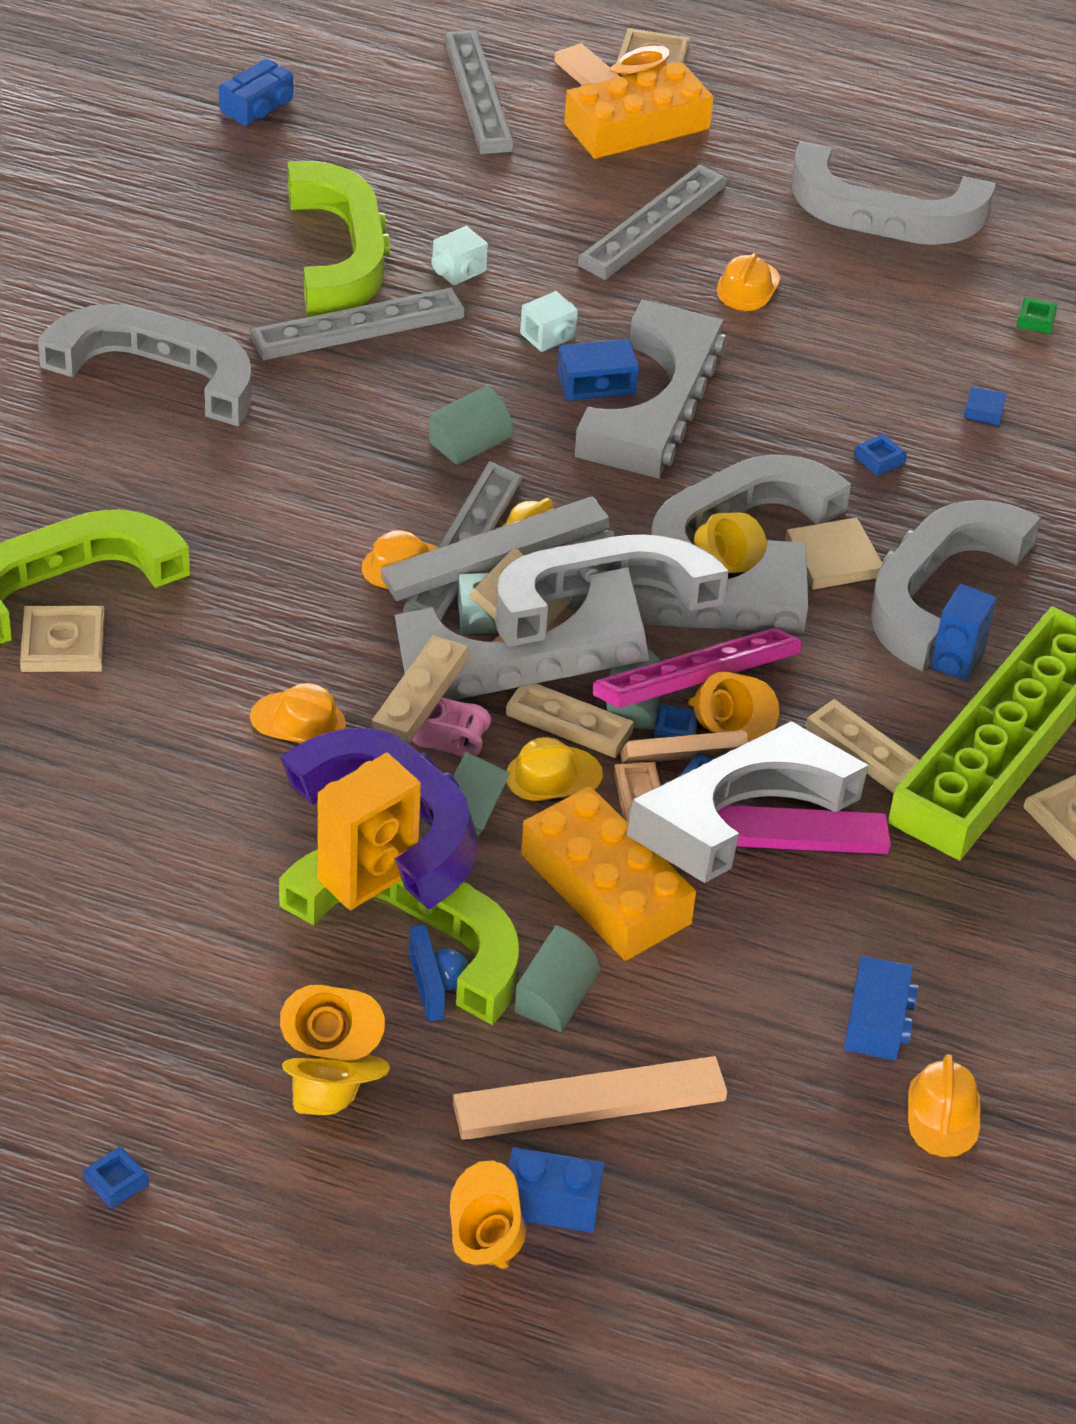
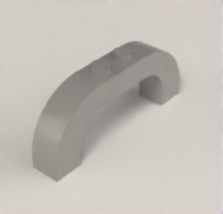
M801 141L798 144L792 175V192L797 202L808 213L826 223L912 243L937 245L954 243L969 238L981 230L988 220L995 191V182L963 176L960 187L954 195L941 200H922L845 183L837 179L829 171L832 148Z
M105 304L85 307L62 316L54 321L38 338L40 368L73 377L80 367L95 355L110 351L129 352L191 370L211 379L204 388L205 417L240 426L249 412L252 400L250 360L244 349L234 339L218 330L135 306Z
M764 455L749 458L714 473L711 477L685 488L668 499L659 508L654 517L651 535L674 538L692 544L690 540L694 538L698 528L705 524L711 515L717 513H743L755 506L772 503L793 507L806 515L815 524L826 523L847 511L851 483L827 466L801 457Z
M970 500L944 506L930 514L914 531L909 530L899 548L895 552H888L885 556L876 579L871 606V623L880 642L894 656L923 672L932 661L941 618L920 608L911 597L948 557L958 552L969 550L988 552L1017 565L1035 545L1041 517L1022 508L1002 502Z
M623 535L541 550L518 558L502 571L497 587L495 624L499 635L508 647L546 640L547 601L586 594L590 588L589 575L626 567L629 569L633 585H649L664 589L675 595L689 611L725 604L729 571L707 551L685 541L657 535Z

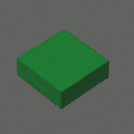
M1024 297L1016 327L1051 334L1058 304Z

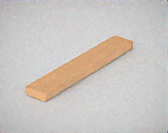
M712 1056L453 1094V1107L461 1139L466 1140L726 1101L727 1089L717 1058Z

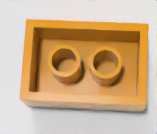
M388 752L373 761L365 762L354 772L338 781L327 784L318 792V881L349 911L401 881L402 879L394 858L419 842L421 783Z

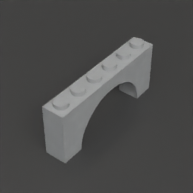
M641 300L631 320L630 342L632 348L657 361L667 372L671 382L655 398L637 406L623 409L587 407L577 427L574 457L659 479L665 465H672L676 452L675 443H682L687 426L686 420L692 421L697 406L696 398H703L707 384L706 376L712 377L715 371L716 355L722 356L727 335L722 334L723 319Z
M602 530L576 539L574 544L614 537V531ZM767 540L766 551L762 559L752 569L727 580L725 604L689 611L675 595L664 589L649 585H633L643 625L761 632L775 627L788 634L804 635L808 611L806 543ZM588 593L572 596L571 610L573 615L582 606Z
M626 567L589 575L590 588L582 606L573 616L561 625L547 631L546 640L508 647L505 642L477 641L452 632L440 622L435 614L434 607L394 615L404 674L432 635L468 646L470 658L442 696V698L451 700L648 661L645 631L629 569Z
M791 721L633 799L629 809L630 819L627 836L703 883H706L732 869L739 832L731 828L719 816L717 812L720 809L743 799L774 796L808 801L836 813L861 799L868 764Z

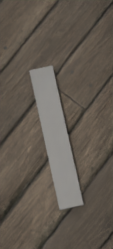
M477 31L445 32V45L479 153L513 152L512 137Z
M702 165L696 166L578 257V266L604 280L608 279L724 189L726 177Z
M446 288L251 329V340L263 361L464 318V307L454 290Z
M489 461L438 548L494 530L517 492L523 476ZM458 580L409 597L402 613L434 607L436 616L442 622L458 595Z
M591 496L380 568L381 578L394 599L399 601L457 581L459 574H475L495 568L514 547L525 556L610 528L609 517L595 498Z

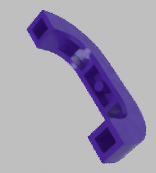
M350 728L313 737L280 756L290 785L309 803L314 805L318 802V792L327 784L342 779L357 770L365 762L373 761L388 752L421 783L420 817L431 826L429 832L422 840L394 858L404 888L429 910L452 894L471 872L478 853V837L467 800L455 778L449 772L443 774L438 770L432 759L425 752L419 754L404 740L385 731L369 728Z

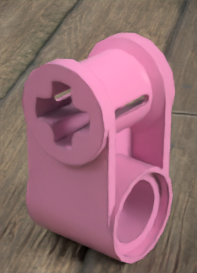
M441 698L412 741L423 748H433L453 753L460 757H463L465 751L477 756L483 746L482 734L488 730L491 716L486 709L479 705ZM472 715L473 720L471 724H469V717ZM467 737L469 742L467 746H464V742Z

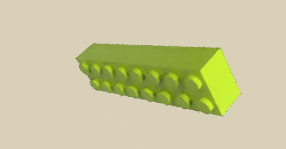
M1053 606L1046 612L896 787L888 824L958 861L964 857L1076 719V617Z

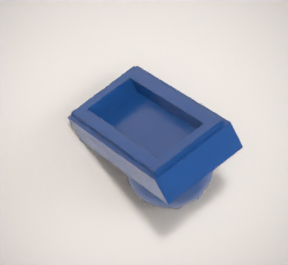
M426 924L411 926V930H409L408 956L425 1017L428 1021L444 1019L445 991L457 989V977L469 965L463 953L452 948H443L434 952Z

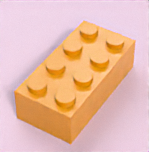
M682 61L673 62L665 66L621 77H613L609 80L585 84L581 87L566 90L564 124L592 157L597 159L710 129L713 95Z
M588 786L523 821L521 855L624 961H627L692 924L696 890L663 857L627 836L629 823L591 786Z

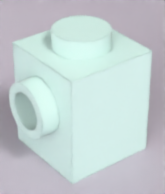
M468 226L433 240L432 268L453 286L485 272L487 268L488 243Z
M557 291L522 305L520 334L541 352L575 338L577 309Z
M489 573L459 574L457 603L461 635L499 634L495 619L468 596Z

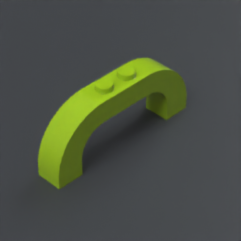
M315 161L288 162V195L291 210L321 209L339 215L348 225L353 255L341 263L329 266L304 267V300L307 317L359 307L365 304L379 291L384 279V255H390L389 234H386L385 213H379L373 189L358 174L334 164Z
M101 510L81 514L1 542L0 644L12 640L9 611L2 602L12 592L102 560H120L135 565L143 571L156 588L190 575L189 546L172 527L163 521L143 513L128 510Z
M318 849L299 859L279 878V906L313 926L334 905L340 902L318 881ZM402 880L374 896L391 903L460 941L472 951L475 958L457 977L456 1006L493 1025L510 1004L517 983L519 942L515 927L505 911L491 898L464 881L452 894L429 910L404 888Z

